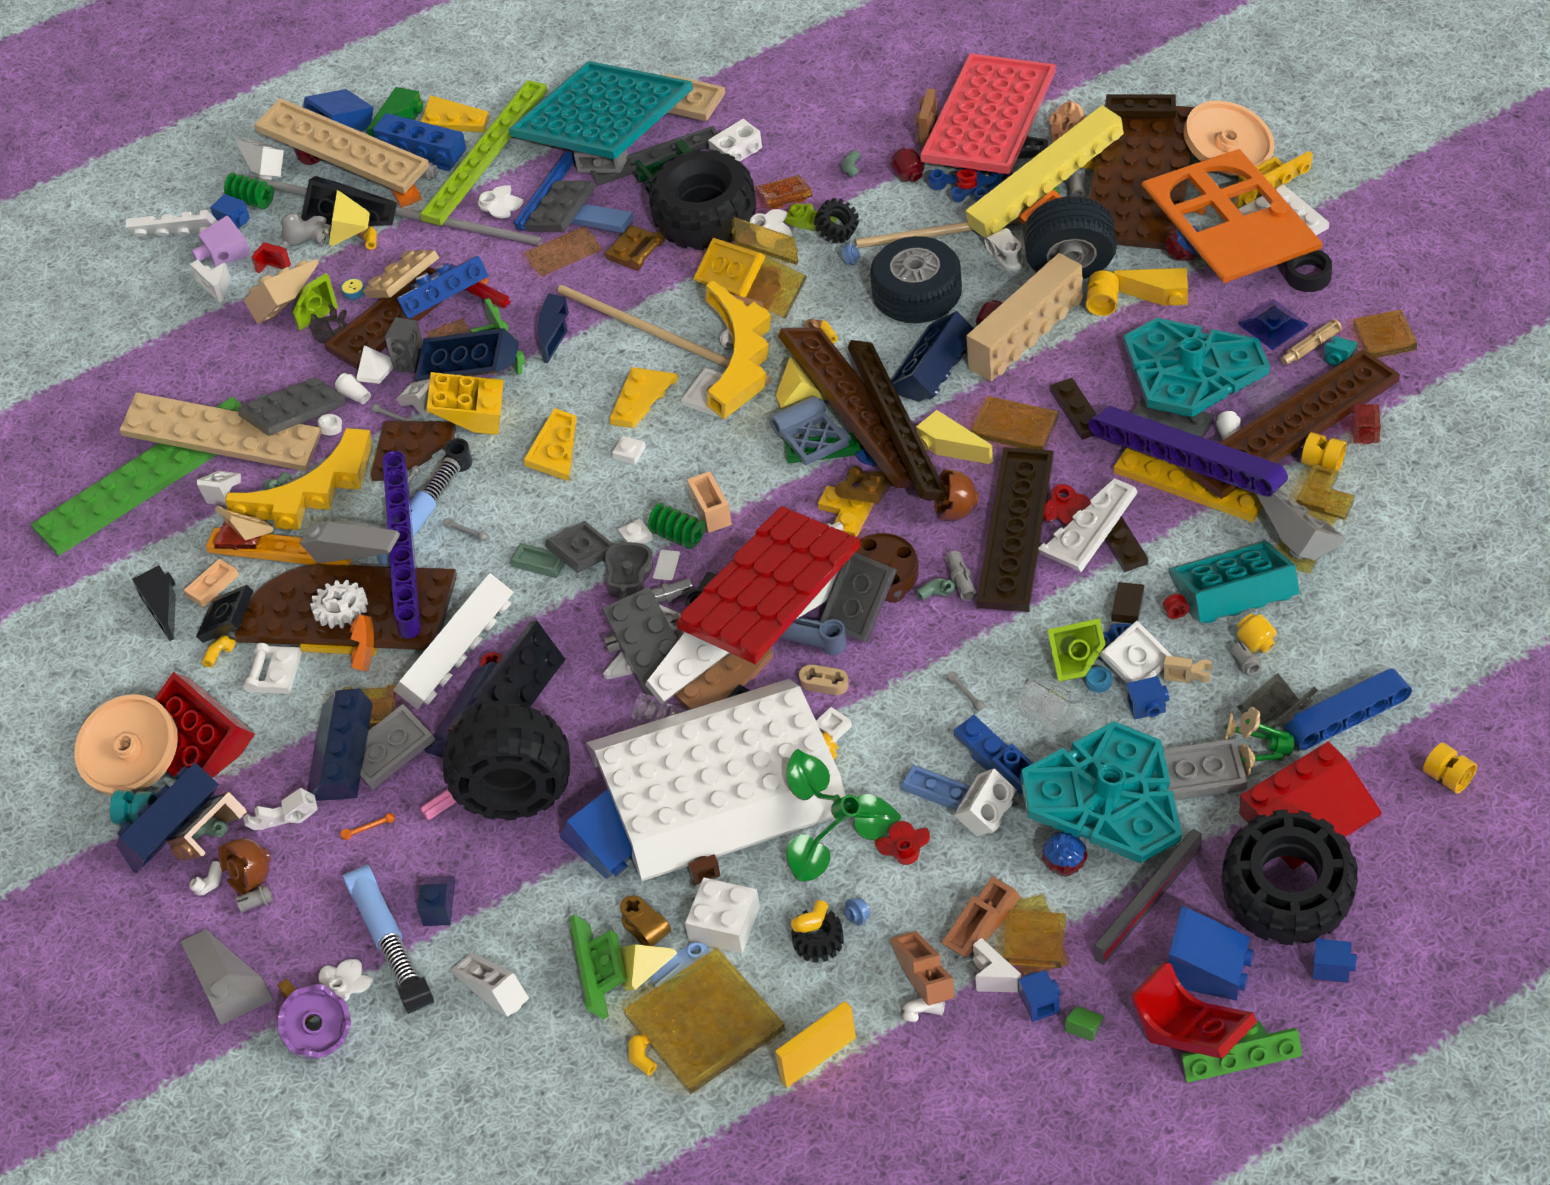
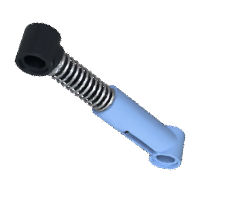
M456 438L446 443L444 447L446 455L421 491H417L411 498L413 536L416 535L436 508L437 500L455 475L471 467L473 463L472 456L466 440ZM390 553L377 555L380 565H390Z
M366 864L343 874L342 877L346 887L355 901L376 947L383 952L388 966L399 986L397 991L407 1013L410 1014L434 1003L425 978L417 975L416 969L406 952L405 946L401 941L402 934L379 890L370 866Z

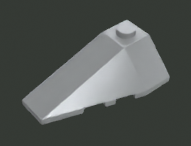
M1280 488L1270 497L1257 494L1282 542L1290 548L1289 553L1300 560L1303 558L1316 560L1345 542L1346 538L1323 519L1319 521L1315 517L1308 515L1310 512L1308 508L1289 500L1290 495Z
M355 520L325 522L310 525L305 530V535L300 544L317 563L389 554L400 533L396 530Z

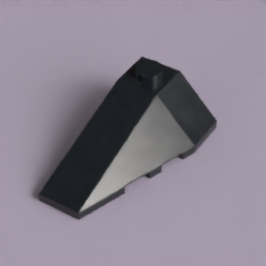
M318 176L309 179L301 215L303 221L314 216H322L326 218L325 224L332 225L337 190H339L370 213L368 226L393 225L398 202Z

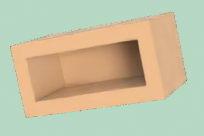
M711 471L687 479L690 500L701 520L706 522L707 532L711 533L732 525L729 504Z

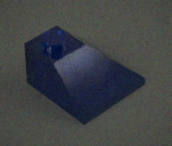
M1272 299L1238 322L1240 327L1255 338H1258L1259 341L1272 350L1308 327L1307 322L1275 299Z

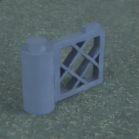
M814 395L770 415V423L776 435L784 438L805 465L849 446V440H851L847 431L844 428L839 429L825 413L826 406L823 400ZM822 421L826 424L825 430L813 428L814 425ZM796 433L805 434L803 439L792 438V435ZM810 435L822 436L820 442L808 439ZM827 437L839 440L833 444L825 443ZM805 447L817 448V451L806 455L804 449Z

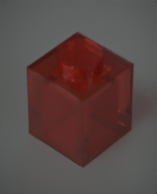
M1353 404V443H1379L1381 429L1379 404Z

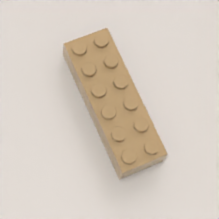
M1058 253L967 335L969 370L992 382L998 375L1001 376L1011 363L1018 361L1022 353L1029 347H1033L1044 333L1047 334L1055 323L1063 320L1067 313L1074 306H1078L1083 299L1082 265Z

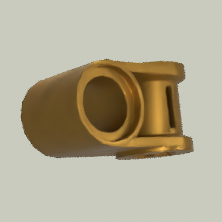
M628 896L621 901L620 910L623 915V927L641 945L654 946L671 932V927L667 920L639 896Z

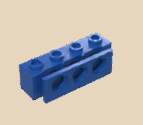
M385 113L373 129L375 138L427 159L436 165L438 169L450 171L466 150L463 132Z

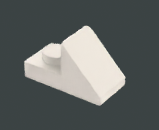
M199 260L192 262L190 266L195 280L219 303L223 301L230 281L226 263H222L211 270L208 265L204 266Z
M430 379L410 383L396 398L401 406L412 404L423 417H426L430 413L426 411Z
M216 471L197 479V486L206 503L226 506L225 499L227 493H230L231 487L241 483V473Z
M981 938L973 944V961L977 968L981 970L975 977L976 990L979 992H1018L1021 973L985 940Z

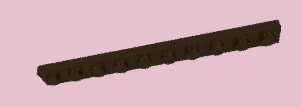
M850 340L847 348L920 498L927 501H944L947 492L873 343Z

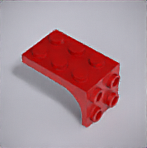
M1166 962L1162 963L1132 993L1131 997L1150 1043L1220 1059L1227 1055L1238 1041L1257 1023L1253 1012L1205 1003L1192 996L1179 982L1172 965Z

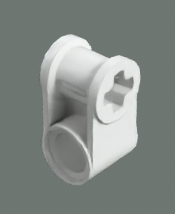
M1004 228L984 239L988 252L1004 268L1010 271L1022 268L1024 265V260L1020 254L1022 244L1012 235L1008 228Z

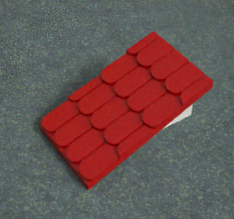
M781 506L756 530V534L735 553L734 559L703 588V592L681 613V617L677 620V629L756 665L797 618L829 600L841 568L860 547V538Z

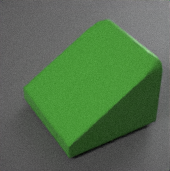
M1076 1006L1065 1021V1031L1093 1041L1104 1016Z

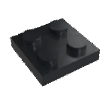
M244 585L212 599L196 637L204 643L217 639L228 632L236 631L241 626L242 617L250 605L253 590L248 585Z

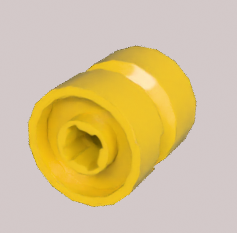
M1103 270L1090 275L1088 279L1086 308L1093 315L1108 316L1116 311L1119 292V279L1117 275Z
M1311 432L1306 439L1301 462L1312 467L1321 465L1323 470L1338 473L1345 457L1347 442L1331 438L1328 441L1326 436Z
M1441 742L1427 757L1423 766V772L1436 781L1442 780L1443 786L1459 794L1472 781L1478 765L1464 755L1458 756L1457 750Z

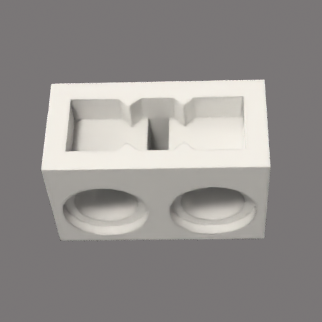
M744 119L708 140L710 150H717L722 154L728 153L734 156L737 161L745 159L762 148L760 131Z
M995 769L980 773L975 778L954 816L975 836L991 834L1000 826V819L1003 813L1011 807L1013 803L1012 798L1017 789Z

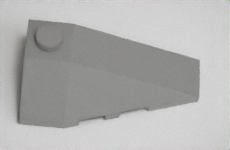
M207 929L180 941L220 1025L273 1000L262 977Z

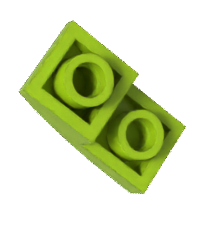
M791 204L784 221L797 228L816 231L817 225H814V217L818 211L814 210L812 204ZM829 216L830 219L834 223H836L838 218Z

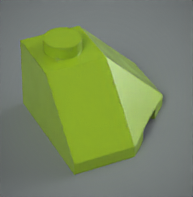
M327 273L303 286L297 295L292 313L299 331L338 308L330 277Z
M1100 618L1047 629L1058 682L1085 677L1106 645Z

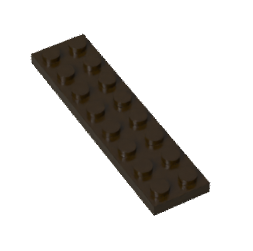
M1003 447L977 597V608L1030 611L1044 523L1045 505L1054 459V451Z

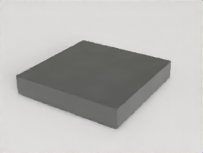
M586 521L547 539L545 542V547L576 573L605 560L607 550L614 545Z

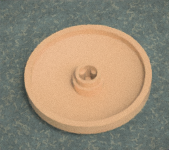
M1208 101L1199 104L1190 112L1184 124L1183 132L1186 144L1200 161L1240 149L1256 167L1271 159L1274 152L1273 135L1265 122L1249 109L1232 102ZM1218 171L1228 175L1240 176L1232 172Z
M123 695L105 702L90 714L78 733L74 758L79 774L96 791L112 796L116 790H132L136 794L138 791L147 789L162 777L174 758L178 741L175 722L170 713L159 702L144 695Z

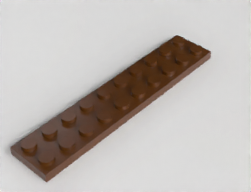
M781 328L778 334L780 340L888 477L895 488L915 487L865 383L821 328Z
M1362 349L1219 444L1277 463L1303 446L1311 432L1321 434L1398 383L1400 374ZM1185 468L1186 474L1220 499H1223L1239 488Z

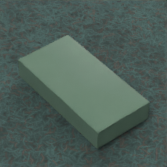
M522 543L510 560L511 567L553 578L558 577L565 565L551 551Z

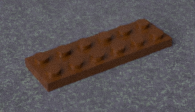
M431 267L426 268L391 298L379 299L324 344L326 351L358 370L364 345L382 352L387 347L385 336L395 317L408 319L397 298L413 290L411 285L416 283V278L427 273L431 275L436 270ZM440 303L413 316L410 320L420 321Z

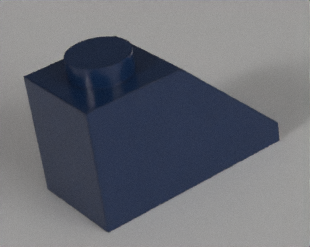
M455 876L427 877L420 884L417 909L423 926L451 925Z

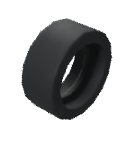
M1321 250L1286 261V281L1295 290L1316 292L1324 289L1331 281L1332 260L1328 254ZM1303 265H1313L1323 271L1314 275H1305L1295 269Z

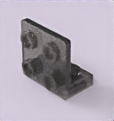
M1277 673L1240 703L1237 708L1243 714L1248 712L1250 707H1254L1260 711V723L1275 729L1279 725L1284 726L1295 717L1293 712L1298 708L1302 710L1313 702L1311 697L1318 690L1314 686L1294 694L1279 673Z

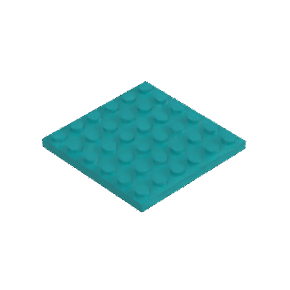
M587 61L511 126L509 132L511 137L552 145L608 159H616L693 90L692 81Z

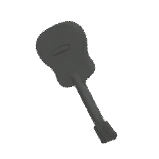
M635 542L617 543L611 546L605 554L608 573L607 586L611 596L619 597V600L644 589V582L653 570L652 551L648 546ZM612 630L610 631L608 637L614 636Z

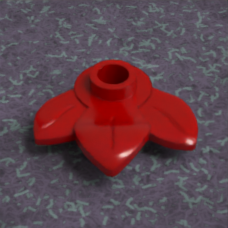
M1057 485L1051 491V499L1046 502L1044 519L1046 522L1059 519L1067 526L1074 520L1073 516L1079 510H1085L1091 504V501L1087 496L1076 493L1069 485ZM1064 493L1067 494L1068 497L1063 498L1059 494Z
M897 821L891 825L889 836L875 840V846L882 855L893 856L900 864L909 865L918 860L920 848L929 842L930 833L928 828H920L914 831L913 826L909 822Z

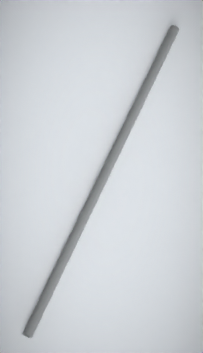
M241 174L244 177L257 178L259 181L264 180L268 183V186H273L274 190L306 196L307 187ZM401 207L396 208L395 216L421 221L420 211ZM449 217L442 224V226L540 246L542 243V237Z

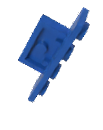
M475 256L458 266L444 263L436 268L437 271L431 275L428 273L416 278V283L411 285L413 290L397 298L406 318L410 319L487 278L488 273L481 258Z

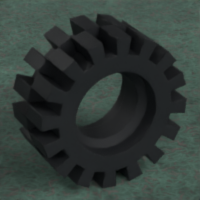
M832 198L831 201L829 199L826 200L814 217V225H817L815 230L817 232L821 231L820 236L823 238L825 235L828 242L833 239V243L837 244L838 241L844 243L845 240L848 241L858 227L859 220L857 219L859 215L858 213L854 214L856 209L854 207L850 209L849 202L843 204V199H839L838 202L836 198ZM829 216L841 220L843 226L835 224Z
M830 911L828 915L826 912L819 929L826 930L828 936L821 941L809 940L807 938L809 932L801 933L795 932L793 929L791 930L794 950H797V954L800 957L804 955V960L809 961L813 957L814 963H819V958H823V962L828 961V955L834 958L837 956L836 950L841 951L842 944H844L843 929L839 917H835L834 912Z

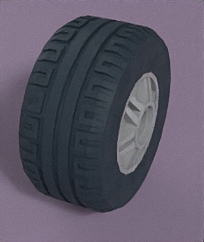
M1067 196L1050 200L1037 207L1024 224L1023 234L1026 258L1030 267L1036 272L1060 253L1082 265V277L1086 279L1094 272L1105 269L1116 254L1117 243L1113 217L1107 208L1090 198Z
M913 236L893 241L875 256L871 264L870 277L874 303L880 311L894 320L904 323L930 322L947 314L960 299L962 292L960 260L949 246L937 239Z

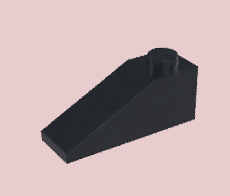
M158 565L133 578L132 581L139 597L168 640L171 641L174 639L176 595L172 587L176 584L169 572L164 573Z

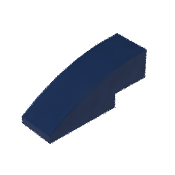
M548 293L543 303L538 321V339L544 363L550 361L568 331L565 320L569 314L566 297Z

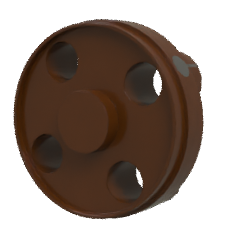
M876 533L860 538V547L856 551L857 553L897 569L885 601L891 603L899 602L913 588L919 576L918 557L913 546L904 538L889 533Z

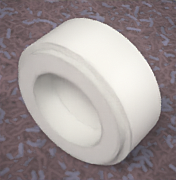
M325 414L319 417L318 427L321 428V434L331 436L340 433L342 430L341 418L334 414Z

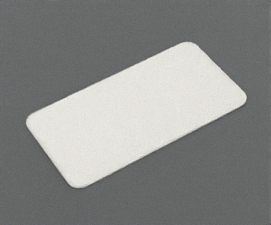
M661 550L653 578L672 580L680 552Z

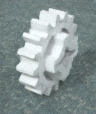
M336 580L333 586L327 583L325 584V590L318 589V596H312L313 603L310 604L315 620H320L321 626L329 623L330 629H333L336 624H339L340 628H344V623L347 622L352 625L353 619L358 618L359 614L367 612L366 605H368V601L363 587L359 588L358 583L355 582L350 585L349 580H346L343 584H340Z

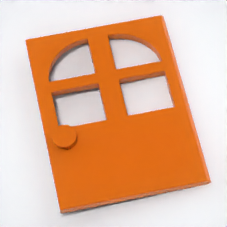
M1240 149L1145 180L1141 184L1223 283L1322 249V241ZM1206 172H1232L1243 176L1247 180L1220 189ZM1185 179H1189L1202 194V196L1176 205L1173 204L1170 198L1171 190ZM1257 189L1271 206L1244 216L1230 198ZM1211 205L1225 223L1197 232L1183 214Z

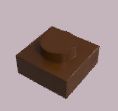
M715 854L708 857L701 856L688 863L690 877L694 886L700 884L703 877L714 879L720 876L719 864Z

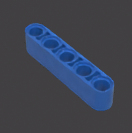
M1395 669L1385 670L1292 716L1285 723L1284 731L1293 735L1294 743L1300 750H1307L1404 702L1411 695L1412 688Z

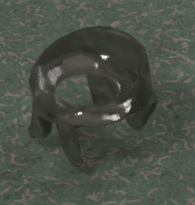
M329 305L330 316L318 318L315 314H312L308 326L314 340L325 344L347 326L345 322L346 310H342L339 316H337L335 307ZM329 322H335L339 324V327L332 330Z

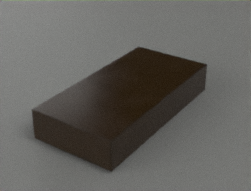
M1118 582L1111 621L1133 624L1139 620L1144 595L1143 584Z

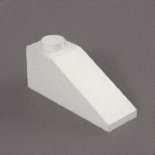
M236 140L251 172L259 174L261 179L272 180V176L281 177L284 150L257 140Z
M472 952L450 970L452 974L493 1010L507 1017L517 1012L522 1004L529 999L513 972Z

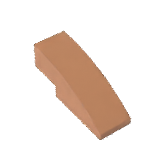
M992 876L978 898L972 896L942 941V944L967 958L973 953V944L981 938L986 941L1009 915L1021 896L1014 888Z
M917 931L890 938L893 950L905 974L928 1006L955 998L953 977L941 966L940 955Z

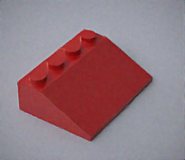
M176 672L171 674L154 698L170 713L177 728V748L174 758L167 769L174 777L184 766L190 768L194 763H197L212 778L215 777L243 753L255 735L193 680Z
M1329 741L1240 795L1239 814L1248 824L1251 819L1263 814L1266 816L1272 815L1273 811L1287 809L1288 813H1299L1300 810L1312 813L1311 817L1317 820L1325 819L1334 825V831L1337 834L1341 833V835L1347 837L1382 815L1381 810L1348 760ZM1281 856L1292 870L1305 863V861L1297 857Z

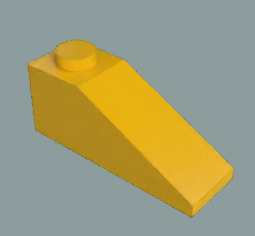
M1187 268L1114 270V274L1119 279V292L1163 306L1188 305Z

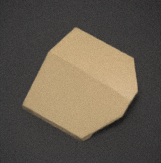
M220 506L215 508V511L244 540L271 533L274 527L259 517L239 514L225 510Z

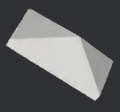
M364 345L357 373V381L380 384L393 369L391 358Z

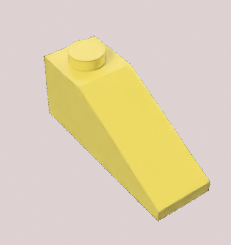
M938 410L916 426L917 434L925 450L928 449L936 455L985 464L993 462L992 445Z

